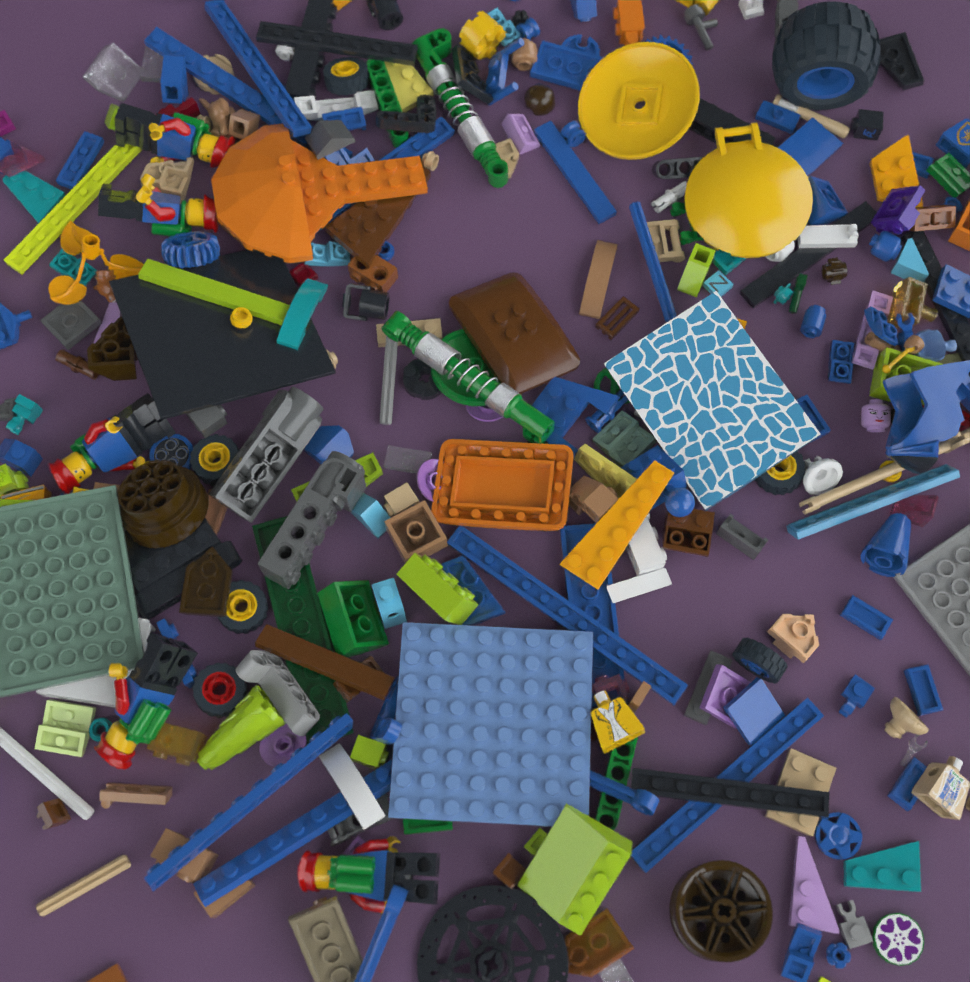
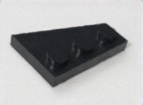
M906 32L881 38L880 65L903 91L922 86L924 78Z
M456 44L452 49L457 86L462 91H468L489 105L493 97L485 91L487 85L478 76L480 70L473 55Z

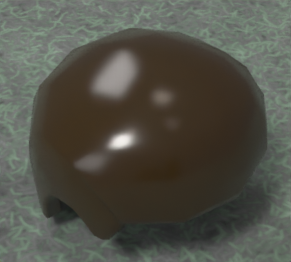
M541 83L530 86L524 94V102L527 109L530 108L534 115L537 116L552 112L555 107V96L551 87Z

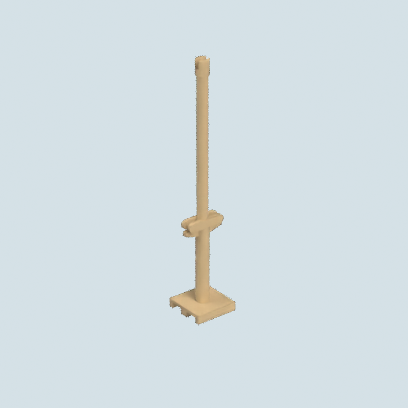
M970 428L959 431L956 436L944 442H939L938 455L944 452L945 454L970 443ZM893 462L816 497L813 496L801 501L799 506L809 505L810 508L802 511L806 515L823 505L906 469Z

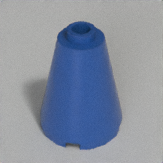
M902 513L891 514L863 548L860 555L863 564L866 561L870 565L869 569L872 572L886 577H895L897 573H901L900 575L905 573L909 557L910 519Z

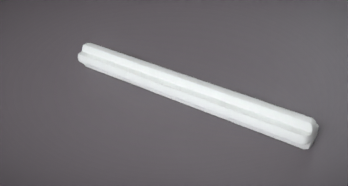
M0 727V746L82 819L88 820L95 810Z

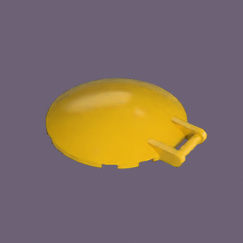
M757 122L750 123L749 126L722 129V127L715 128L717 149L708 153L699 161L691 172L686 185L685 210L692 228L695 232H698L709 246L717 251L720 249L730 253L734 257L759 258L781 251L800 236L811 214L813 196L806 173L789 154L777 147L761 142ZM751 134L752 140L725 143L724 137Z

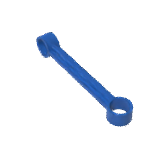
M590 771V787L631 804L635 810L649 816L654 814L659 804V799L654 794L643 789L634 790Z
M396 885L393 886L354 982H371L396 919L402 909L408 890Z

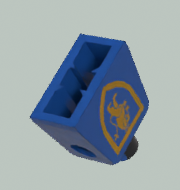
M964 119L943 132L935 145L945 154L950 153L965 169L970 164L969 119Z

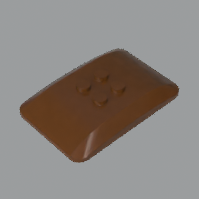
M508 273L455 294L449 299V309L494 377H497L498 383H505L517 391V393L522 394L549 382L554 377H561L575 371L579 367L580 358L571 342L546 305L521 274Z

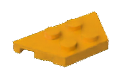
M909 135L901 138L869 162L877 201L884 202L891 189L919 185ZM922 197L916 207H923Z

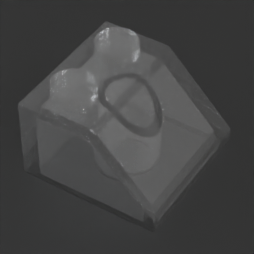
M111 43L102 48L82 78L98 92L124 102L145 71L115 43Z

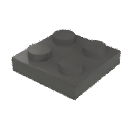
M82 301L69 305L60 304L40 320L67 350L71 349L102 324L100 319Z

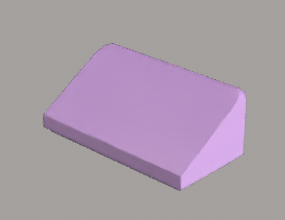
M507 114L502 122V127L508 138L512 139L519 154L539 148L540 143L524 114Z

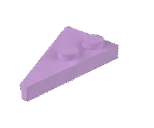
M797 836L789 925L796 926L798 922L819 931L839 934L837 922L805 837Z

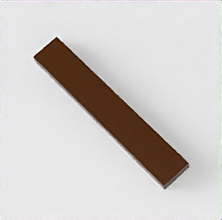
M268 624L265 625L255 641V647L384 701L395 681L393 676Z

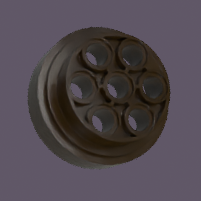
M154 460L138 466L124 478L118 491V501L120 503L124 529L133 541L147 548H163L187 538L200 526L209 506L208 494L195 473L188 468L177 466L167 460Z

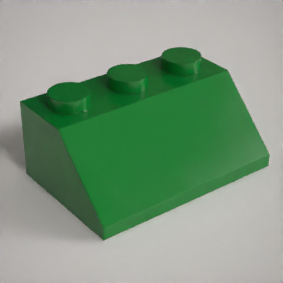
M369 580L333 582L317 593L335 653L345 657H353L389 645Z

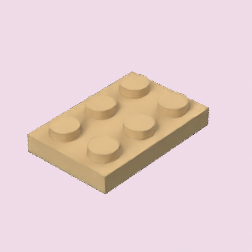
M791 748L786 756L776 786L828 792L836 767ZM767 811L765 817L810 837L813 836L819 817Z

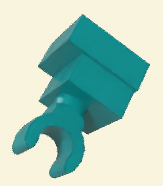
M21 394L15 399L16 405L12 409L17 416L6 425V428L16 435H19L22 431L25 420L34 424L43 412V409L37 403Z

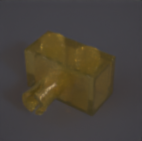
M908 277L896 284L887 323L900 328L896 322V315L900 314L902 321H906L909 318V313H912L915 319L913 326L920 323L921 318L933 322L937 317V314L934 313H938V310L924 305L928 284L912 277Z
M164 723L158 736L148 744L147 749L154 752L152 756L155 758L167 760L169 756L176 758L175 763L190 766V763L198 764V752L204 747L207 736L198 731Z

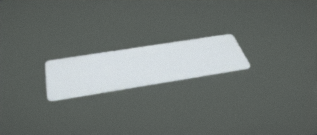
M662 568L608 585L606 588L612 603H616L669 586L672 582L666 568Z

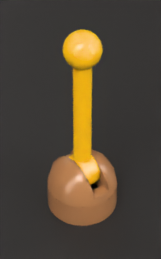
M911 335L904 343L905 350L890 364L884 365L882 371L889 373L891 368L907 353L916 354L924 348L923 340L917 335Z

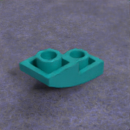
M61 249L49 266L61 275L70 276L75 280L78 275L81 258L77 259ZM85 262L79 283L86 286L98 270Z

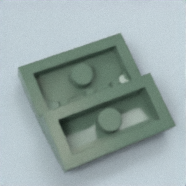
M623 410L592 439L595 445L620 467L644 454L656 443V438L639 426V422Z

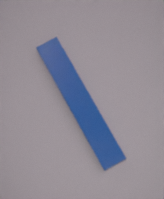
M549 121L535 128V136L597 223L601 224L616 216V209L553 122Z

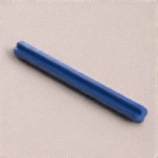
M639 201L633 202L629 206L664 319L666 322H669L677 315L641 203Z

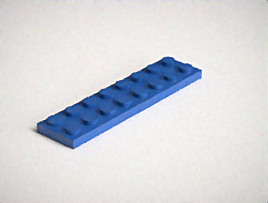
M596 523L570 525L560 529L563 559ZM564 568L567 600L619 636L616 605L612 603L606 588L608 585L613 584L612 573H609L600 589L597 590ZM593 649L591 708H598L593 696L606 690L611 701L621 697L628 704L624 670Z

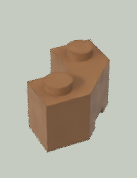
M583 476L570 488L569 506L579 516L585 512L597 523L619 498L611 487H606L601 482Z

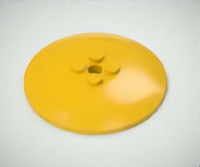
M638 42L623 46L600 60L584 81L578 101V116L581 127L586 133V137L598 150L614 158L637 160L659 154L674 145L691 126L700 100L698 78L688 59L668 45L656 42ZM640 101H644V102H645V105H644L643 108H641V109H636V108H635V106H636V104H637L638 102H640Z

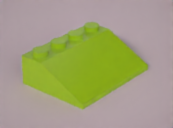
M566 803L517 886L533 897L538 905L559 924L581 936L631 856L632 841Z

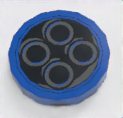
M174 434L169 438L166 436L152 445L149 458L150 461L167 460L177 466L190 470L192 467L190 464V454L193 451V445L186 437L180 434Z

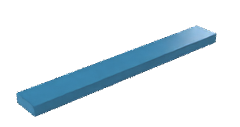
M944 464L788 524L786 526L787 531L799 540L960 477L959 470Z

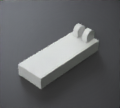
M807 225L798 237L799 248L856 247L858 243L857 225Z

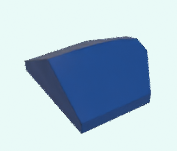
M339 425L320 426L303 449L304 452L319 464L326 461L331 451L340 452L350 458L354 455L349 433Z

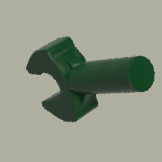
M799 273L793 288L794 293L788 310L791 314H797L808 275Z

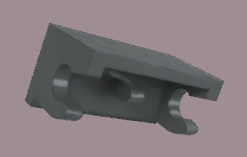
M730 513L716 534L754 560L769 539L766 537L764 539L736 521L733 518L734 515Z

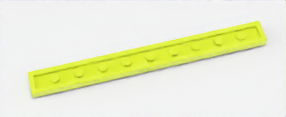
M115 144L4 259V262L23 275L62 234L69 221L74 222L98 197L102 185L110 184L142 149L129 144H125V147L116 146Z

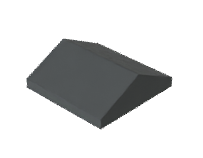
M319 120L312 128L311 134L305 137V141L318 160L355 142L354 137L342 120Z

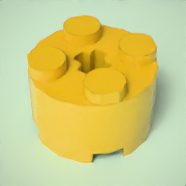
M479 11L476 13L478 16L473 21L468 19L459 34L462 41L459 43L476 59L481 60L486 57L491 59L496 53V47L505 38L506 31L486 12Z

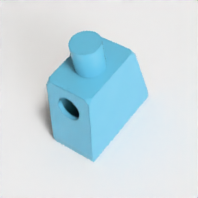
M390 578L372 584L384 628L387 629L407 622L395 579ZM392 613H398L394 616H389Z

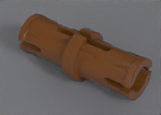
M64 349L58 351L55 358L56 362L71 368L73 372L81 373L92 380H96L100 375L88 369V362L85 361V358L75 356Z

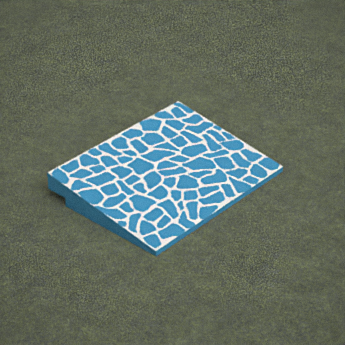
M717 291L604 363L665 453L684 470L686 483L706 511L821 435Z

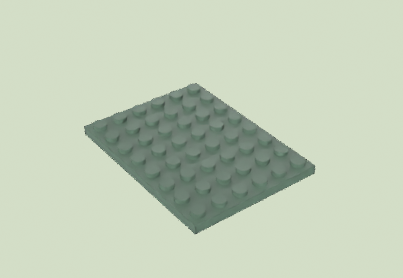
M116 485L0 507V698L109 675L111 663H120L122 666L127 667L128 671L134 670L136 663L144 655Z

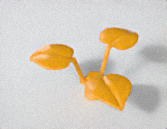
M69 221L61 234V248L70 255L82 253V259L75 280L65 275L52 279L48 288L50 299L59 304L69 305L78 303L85 297L87 288L79 282L86 259L94 260L101 255L105 265L109 267L108 270H114L116 279L138 275L144 264L133 257L123 254L112 255L109 262L104 254V249L100 248L99 237Z

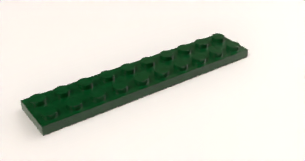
M288 516L252 526L260 559ZM310 562L302 567L298 582L295 585L292 584L289 590L265 577L277 628L333 651ZM286 660L288 670L320 714V719L306 734L308 745L310 739L317 732L321 731L323 733L329 728V724L334 718L342 717L346 713L350 716L345 699L333 685L336 680ZM352 728L343 737L355 734L354 729Z

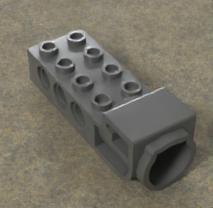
M292 386L289 391L279 390L263 411L262 415L264 417L208 495L245 521L252 523L322 422V417L319 415L324 410L323 407L311 396Z
M331 451L326 461L320 465L258 562L265 577L288 590L292 584L295 585L301 576L300 570L311 561L313 557L312 551L316 545L319 546L324 540V532L328 526L331 527L337 518V511L345 509L348 512H352L365 491V470L361 464L345 454Z

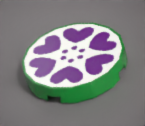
M901 913L886 914L879 918L874 925L872 932L873 947L884 961L893 965L903 966L910 965L918 960L923 952L924 937L918 923L911 917Z

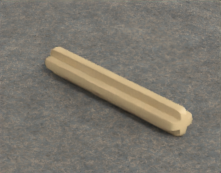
M122 855L39 902L36 905L39 915L46 916L128 869L131 866L127 855Z

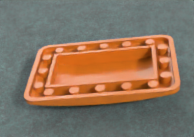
M448 439L444 441L440 448L437 467L438 474H436L435 481L436 489H434L431 512L437 522L442 524L513 530H560L566 525L574 459L573 451L569 446L560 444Z

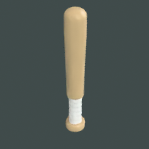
M777 94L773 104L800 114V118L809 121L811 118L816 119L828 131L840 138H845L849 132L848 126L807 108L796 106L784 100L780 94Z

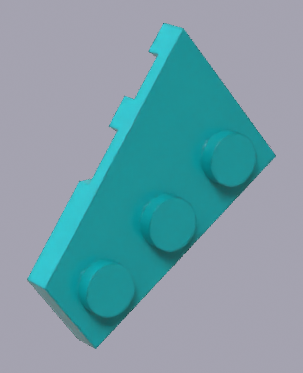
M919 841L843 861L844 887L921 892Z

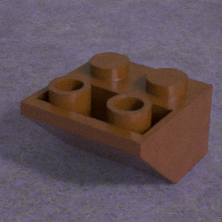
M693 509L685 517H675L666 511L662 549L708 557L715 512Z

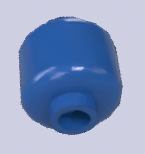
M885 230L880 232L879 235L875 233L868 244L872 246L870 249L871 255L884 262H888L891 259L895 260L903 247L900 244L901 239Z

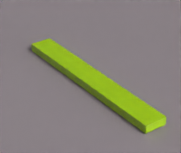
M151 259L146 260L138 273L141 280L233 310L238 307H244L250 311L252 316L279 325L283 324L290 307L289 304Z

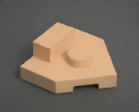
M782 614L767 631L776 639L773 644L790 659L793 656L797 657L802 663L819 646L818 636H816L814 628V615L792 616V614Z

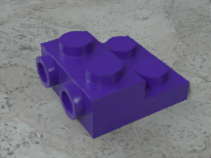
M920 185L891 189L871 221L879 234L884 230L902 234L903 231L910 230L920 214L915 207L920 203L925 190Z

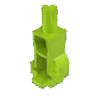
M7 464L0 465V499L1 495L29 488L27 476L22 471L15 472L11 470Z

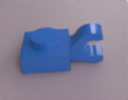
M909 313V318L906 321H902L900 314L896 315V322L900 327L899 332H897V340L902 352L905 350V341L914 334L912 326L915 319L912 313Z
M856 674L852 676L841 693L846 698V701L838 712L847 718L848 715L852 714L856 706L860 709L863 708L875 687Z

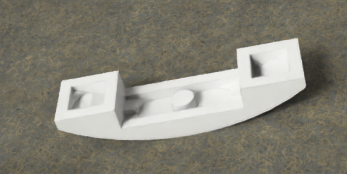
M374 90L357 92L354 94V97L317 101H315L314 96L294 97L295 104L307 120H323L322 114L356 107H362L364 115L378 109Z
M340 743L319 755V758L330 776H332L363 829L385 817L369 787Z

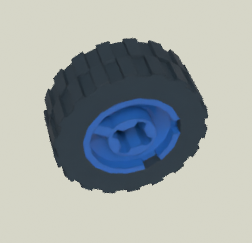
M747 637L740 641L732 653L734 659L747 671L769 683H778L788 668L787 663L779 654L764 644Z

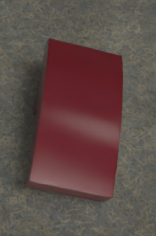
M192 97L182 102L176 109L169 104L158 112L173 117L175 112L194 118L200 115L197 102Z

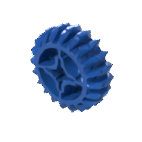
M206 231L183 232L166 238L161 243V254L164 263L175 268L198 267L218 259V256H220V245L217 236Z

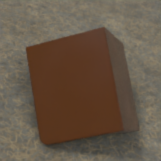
M508 853L492 874L512 890L526 869Z

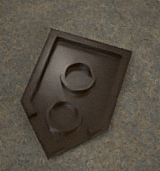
M213 546L197 561H193L186 567L179 613L226 617L233 571Z

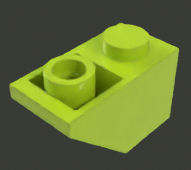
M697 243L695 244L677 288L678 291L697 298L716 250Z

